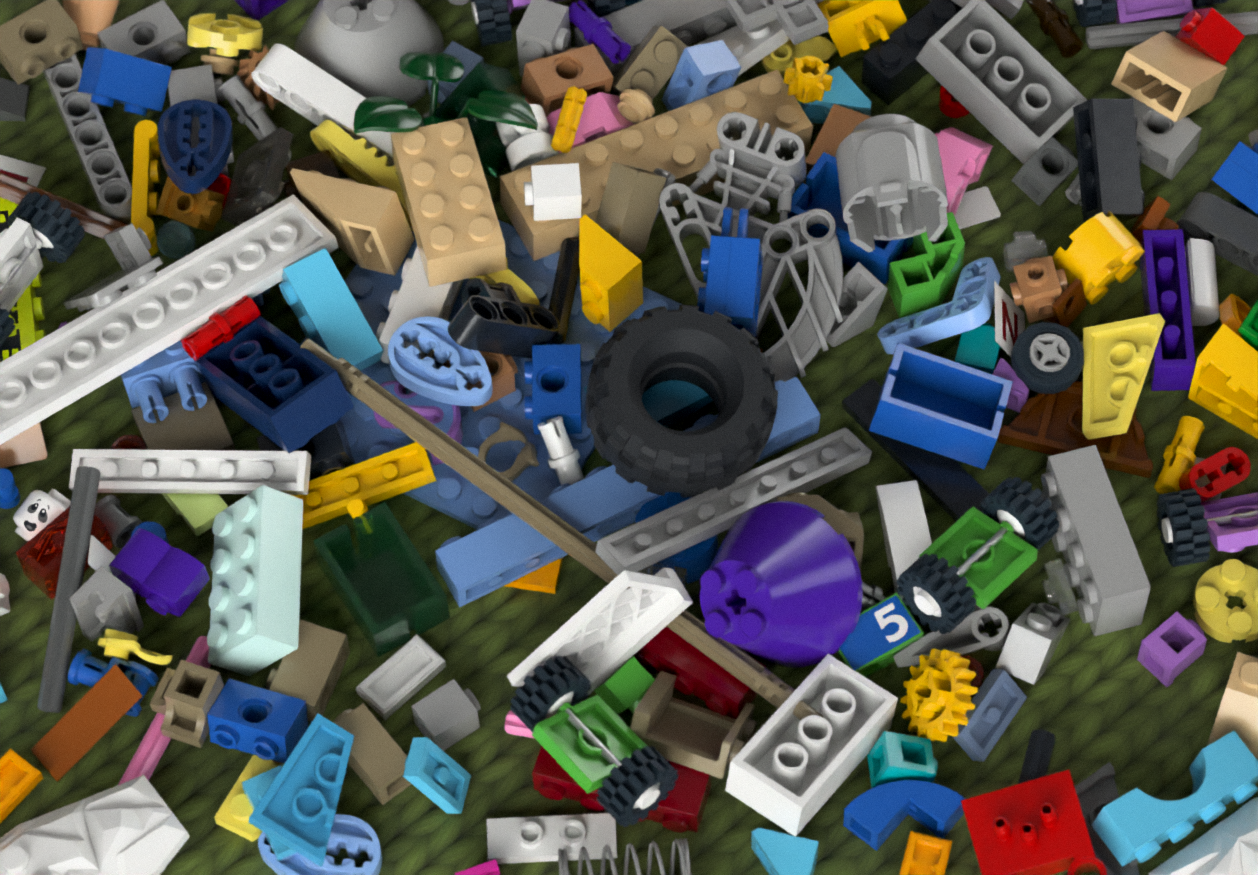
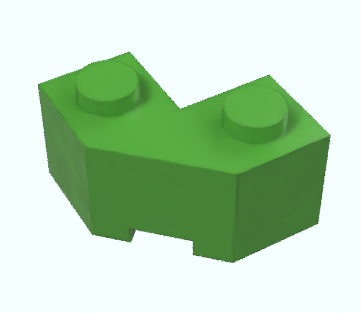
M953 212L947 213L948 226L936 242L928 241L927 231L916 235L913 238V249L916 256L890 263L888 290L899 318L941 305L961 272L965 242Z

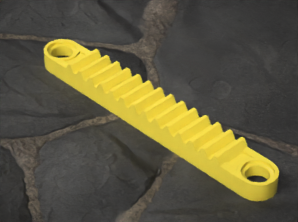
M326 119L310 132V136L316 148L320 152L329 150L335 166L350 179L361 184L374 187L384 186L392 191H396L410 229L413 231L395 165L389 166L386 156L378 158L377 149L375 147L367 148L365 138L353 139L331 120ZM507 257V270L469 278H480L485 280L487 284L492 285L500 282L508 283L514 288L522 303L540 306L533 290L508 269Z

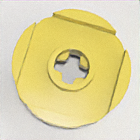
M216 13L198 14L189 18L187 44L189 46L214 47L218 55L228 57L238 56L239 49H262V24L254 19L228 14V20H215Z
M1229 559L1223 562L1222 565L1214 566L1206 571L1197 582L1193 596L1194 615L1199 626L1208 635L1221 642L1231 643L1232 639H1246V643L1258 639V569L1245 565L1238 559ZM1237 596L1241 598L1245 608L1241 609L1238 606L1233 609L1226 606L1228 603L1227 597Z

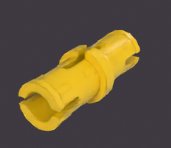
M1182 416L1180 418L1171 445L1165 448L1163 453L1164 465L1154 485L1159 494L1180 491L1179 479L1181 474L1192 467L1196 461L1195 449L1205 429V425H1203L1201 420L1192 416Z

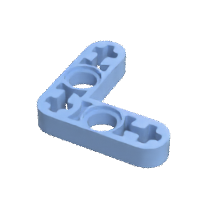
M990 257L980 258L967 264L962 269L951 302L896 319L884 325L877 334L887 354H894L897 343L917 348L975 329L984 324L990 318L994 305V281L999 285L1001 279L993 259Z

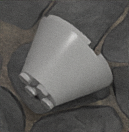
M319 0L297 36L294 51L365 98L373 96L394 97L403 100L408 107L426 94L425 89L428 87L427 80L413 79L402 73L399 67L400 58L410 52L443 53L444 43L440 28L435 19L415 0Z

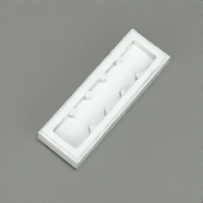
M609 813L487 819L488 862L495 859L497 864L559 861V848L567 850L568 861L579 860V852L583 846L587 849L590 859H602V851L606 844L611 848L613 858H617L616 820Z

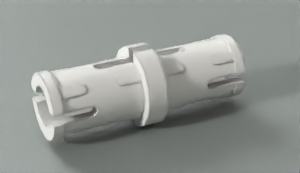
M562 416L546 420L547 424L545 422L540 423L537 427L542 434L550 455L548 464L551 469H555L560 484L569 483L572 485L585 479L578 463L580 458L579 451L572 447L563 424Z

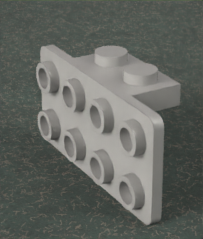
M131 223L103 236L122 269L63 302L66 309L77 307L79 312L93 307L94 309L99 306L103 307L123 296L122 290L130 289L134 286L138 287L157 276L155 268L162 265L163 262L159 256L151 257L148 252L152 248L151 243L141 228L135 229Z

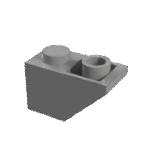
M1032 602L1012 624L995 668L1003 669L1008 674L1034 685L1044 674L1070 619L1062 616L1061 611L1053 605L1047 603H1038L1037 605Z

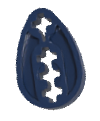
M206 100L182 101L168 108L159 119L158 141L162 163L169 178L181 191L189 194L205 191L218 178L231 153L233 141L231 118L228 112L216 103ZM199 117V143L196 148H191L192 122L194 118ZM195 166L196 175L190 176L192 167Z

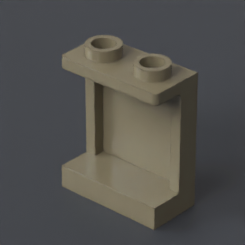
M660 671L634 710L630 729L648 747L653 746L665 759L723 779L732 759L755 735L758 725L757 721L752 720L755 705L747 702L737 719L723 716L714 711L672 697L677 676Z

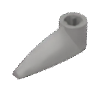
M986 607L984 610L979 609L972 612L952 632H947L946 634H941L939 630L931 632L910 644L893 657L899 668L920 665L919 656L921 654L930 656L931 649H946L960 653V656L980 649L998 651L1004 647L1011 626L1001 610L994 607ZM989 621H993L996 626L1002 624V628L997 629L999 634L995 637H990L988 633L981 634L982 630H986L984 624Z

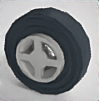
M1041 322L1029 326L1017 337L1011 352L1012 369L1030 390L1040 394H1055L1068 389L1078 379L1084 365L1083 347L1078 337L1068 328L1057 323Z

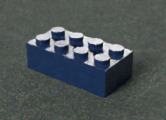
M261 316L234 333V338L231 341L216 345L195 361L212 394L288 454L305 446L312 437L329 425L338 422L344 414L354 408L335 369L307 349L300 348L301 345Z

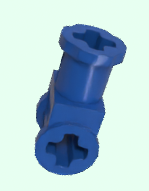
M87 649L79 651L70 665L68 682L75 686L81 683L92 688L116 664L142 694V697L125 713L129 716H138L142 709L140 703L148 689L156 686L158 682L157 675L146 666L134 661L126 662L113 656L111 661L107 663L93 657L92 653Z

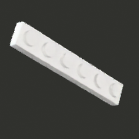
M73 449L69 489L73 491L76 469L79 466H88L100 470L101 474L97 493L249 494L264 485L289 495H308L311 454L308 451H293L288 454L286 451Z

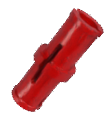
M245 295L228 309L219 314L215 312L209 316V321L181 339V344L186 353L197 361L216 345L231 341L234 338V333L260 317V311L255 302Z

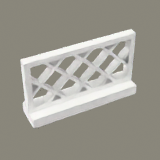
M663 567L655 576L624 570L510 672L507 677L512 686H524L525 682L523 680L527 676L532 677L535 674L534 669L539 665L543 668L545 661L549 659L554 661L556 656H561L562 658L566 656L589 679L591 690L587 691V693L590 694L690 606L693 601L675 571L671 568Z

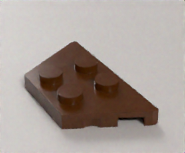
M1075 381L1068 389L1055 394L1039 393L1036 397L1030 398L1021 408L1020 414L1008 426L1004 425L999 431L998 442L1056 455L1096 445L1104 468L1146 478L1151 477L1153 469L1152 460L1148 458L1144 445L1145 436L1143 429L1136 418V407L1127 433L1090 440L1086 438L1082 433L1083 382Z

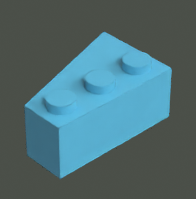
M326 248L283 269V281L279 284L280 292L297 316L301 329L307 339L310 338L337 359L344 358L360 371L381 361L383 349Z

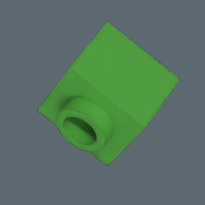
M632 656L601 683L594 692L616 714L621 713L627 708L633 713L646 694V690L655 679Z

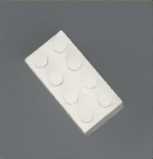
M827 654L732 759L725 791L796 837L866 757L882 733L891 728L898 698ZM803 700L822 714L823 717L811 715L800 720L793 715V710L799 701Z

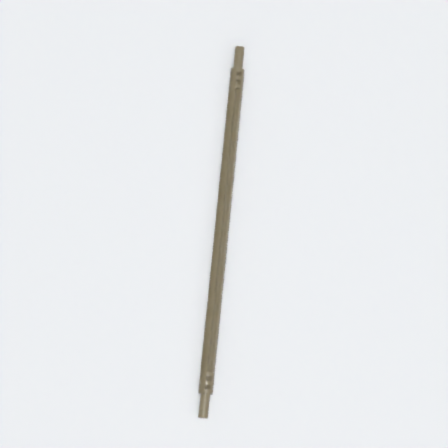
M310 338L302 343L300 348L307 349L337 371L346 391L605 582L609 584L618 576L595 553L597 544L347 360L344 358L337 359ZM686 609L666 626L779 709L795 691V689L735 645L720 637L716 638L710 635L706 630L705 623ZM803 700L799 701L793 710V715L800 720L811 715L823 717L822 714Z

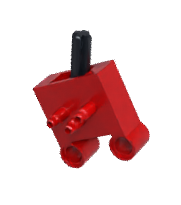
M1041 729L1031 732L1017 785L961 800L982 875H1052L1068 870V875H1082L1086 872L1108 875L1103 862L1095 856L1070 770L1047 776L1056 741V736L1051 732Z

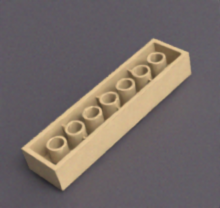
M777 69L572 148L568 153H559L500 176V203L532 260L536 261L560 251L562 242L567 238L579 240L580 218L534 221L533 205L525 206L524 182L531 181V166L579 163L582 194L581 217L586 214L596 222L613 162L643 168L650 172H654L656 168H661L675 176L676 180L674 183H681L690 187L698 178L696 175L710 160L711 152L715 149H720L717 125L719 120L727 113L738 112L758 119L759 130H762L765 122L769 123L771 135H774L777 127L796 134L804 143L805 154L810 152L813 125L795 96H788V85L783 82L784 79ZM716 173L707 184L703 183L694 194L701 196L714 191V181L725 183L726 180ZM679 200L672 202L673 206L681 204Z

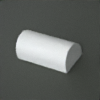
M1190 238L1185 245L1191 321L1192 326H1206L1214 323L1219 318L1214 245L1207 240Z

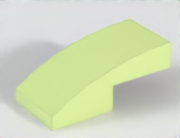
M162 493L176 514H180L196 536L212 528L215 515L228 507L219 494Z

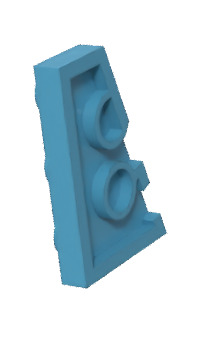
M317 713L250 815L248 823L322 867L354 735Z

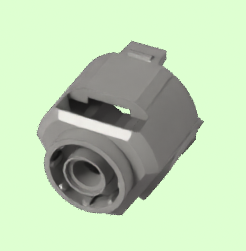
M883 114L868 118L858 124L853 132L840 143L836 151V164L843 219L848 226L850 241L868 253L875 250L874 239L900 240L927 231L928 241L936 242L948 226L946 210L948 201L936 135L909 117L899 114Z

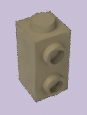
M613 162L595 223L629 251L645 253L666 177L643 168Z
M364 703L354 710L347 709L335 718L333 723L354 735L348 764L382 805L412 785L403 777L407 755Z

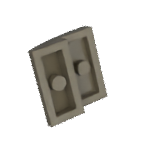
M206 382L201 383L207 396V402L200 409L195 397H191L195 410L188 411L184 409L179 393H175L163 398L168 407L169 414L161 422L156 409L153 410L156 423H148L144 420L141 407L131 410L147 450H236Z

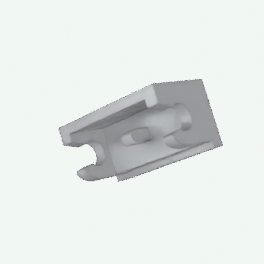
M102 566L70 597L82 634L91 642L101 636L102 632L107 628H114L117 631L132 634L135 630L139 632L144 627L132 589Z

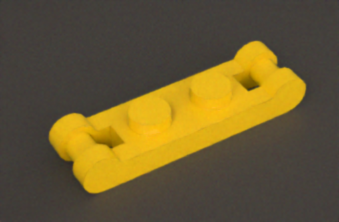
M143 120L134 129L131 223L135 229L141 228L144 231L152 247L148 252L153 256L159 250V242L155 234L153 215H159L156 214L159 195L158 192H154V183H160L161 179L159 160L155 159L161 155L157 125L151 120Z

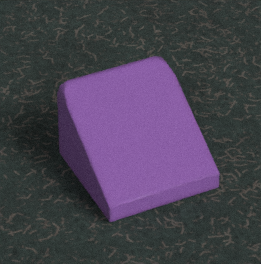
M1000 358L992 375L1013 381L1006 407L1020 413L1021 408L1028 401L1029 388L1017 377L1011 366L1003 358Z

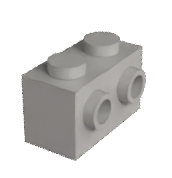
M548 0L530 1L516 30L521 77H523L526 63L536 58L557 55L571 48L568 6Z

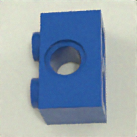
M580 344L532 345V361H525V385H532V395H525L524 398L525 420L533 419L534 435H542L537 427L540 423L545 422L547 424L546 420L562 416L567 434H582V362ZM551 387L560 388V390L555 392L546 391V389Z
M228 679L207 713L210 742L218 744L223 748L236 749L256 755L264 760H273L285 764L308 729L305 700Z

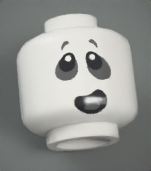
M53 488L48 494L41 490H33L13 516L14 522L18 526L15 532L36 547L48 525L68 522V508L71 505V501ZM66 532L51 539L49 542L51 547H55L62 536L66 535Z

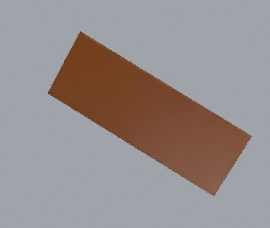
M115 664L52 727L31 751L58 782L142 697V694Z

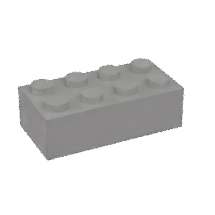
M971 0L927 41L915 58L1023 165L1051 137L1054 138L1074 119L1073 107L1088 101L985 0Z
M1096 445L1048 456L1046 472L1041 475L1043 489L1040 497L1043 500L1048 498L1052 504L1049 506V509L1055 510L1058 515L1055 520L1059 521L1058 532L1052 537V542L1057 552L1062 551L1066 561L1064 572L1070 588L1076 587L1080 599L1077 600V606L1082 622L1090 624L1094 636L1141 625L1151 586Z

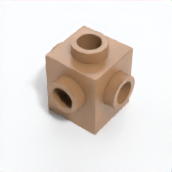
M1052 256L1032 258L1023 264L1013 266L1017 282L1010 283L1009 285L1015 305H1024L1028 322L1032 323L1053 317L1052 304L1069 287L1064 269H1055Z

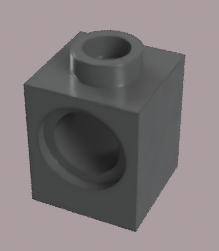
M1051 137L1020 168L1011 181L1040 207L1073 173L1078 166V160L1066 145L1059 143ZM1042 164L1049 166L1054 174L1045 171Z

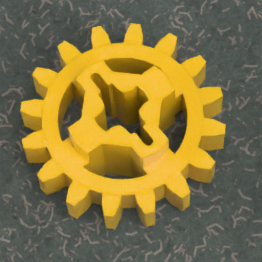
M931 649L930 656L924 654L919 656V667L911 665L910 672L913 677L910 681H904L903 686L907 689V695L901 698L900 703L907 704V709L902 714V718L910 720L908 730L917 733V737L931 739L934 742L935 740L946 742L948 735L958 736L957 725H967L968 719L965 713L968 710L975 709L970 696L977 693L978 688L971 686L970 682L974 679L976 673L967 669L970 661L960 657V653L946 649Z

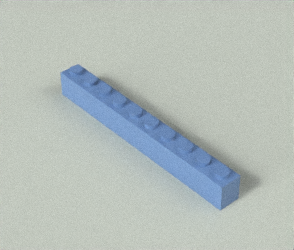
M797 376L786 382L783 380L774 382L775 388L778 390L776 416L769 440L756 463L818 433L821 414ZM713 414L705 415L698 419L692 427L684 431H695L704 428L714 422L718 414L715 416ZM612 465L609 467H597L589 472L585 479L572 485L566 483L558 486L549 496L539 500V502L595 542L634 523L636 515L643 504L661 495L647 492V486L637 481L634 483L627 482L615 473L616 467ZM513 513L500 520L490 519L482 523L475 532L462 538L460 536L452 537L440 546V549L435 550L437 569L459 608L568 555Z

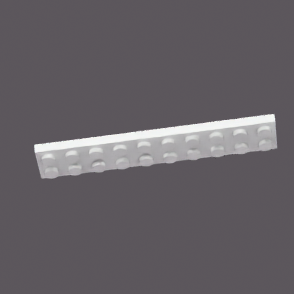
M293 194L157 272V276L138 287L134 286L122 292L123 296L103 307L99 306L3 360L0 362V445L202 327V325L209 321V316L215 312L221 313L245 295L252 299L283 281L282 274L284 268L324 248L327 249L328 253L338 249L336 237Z

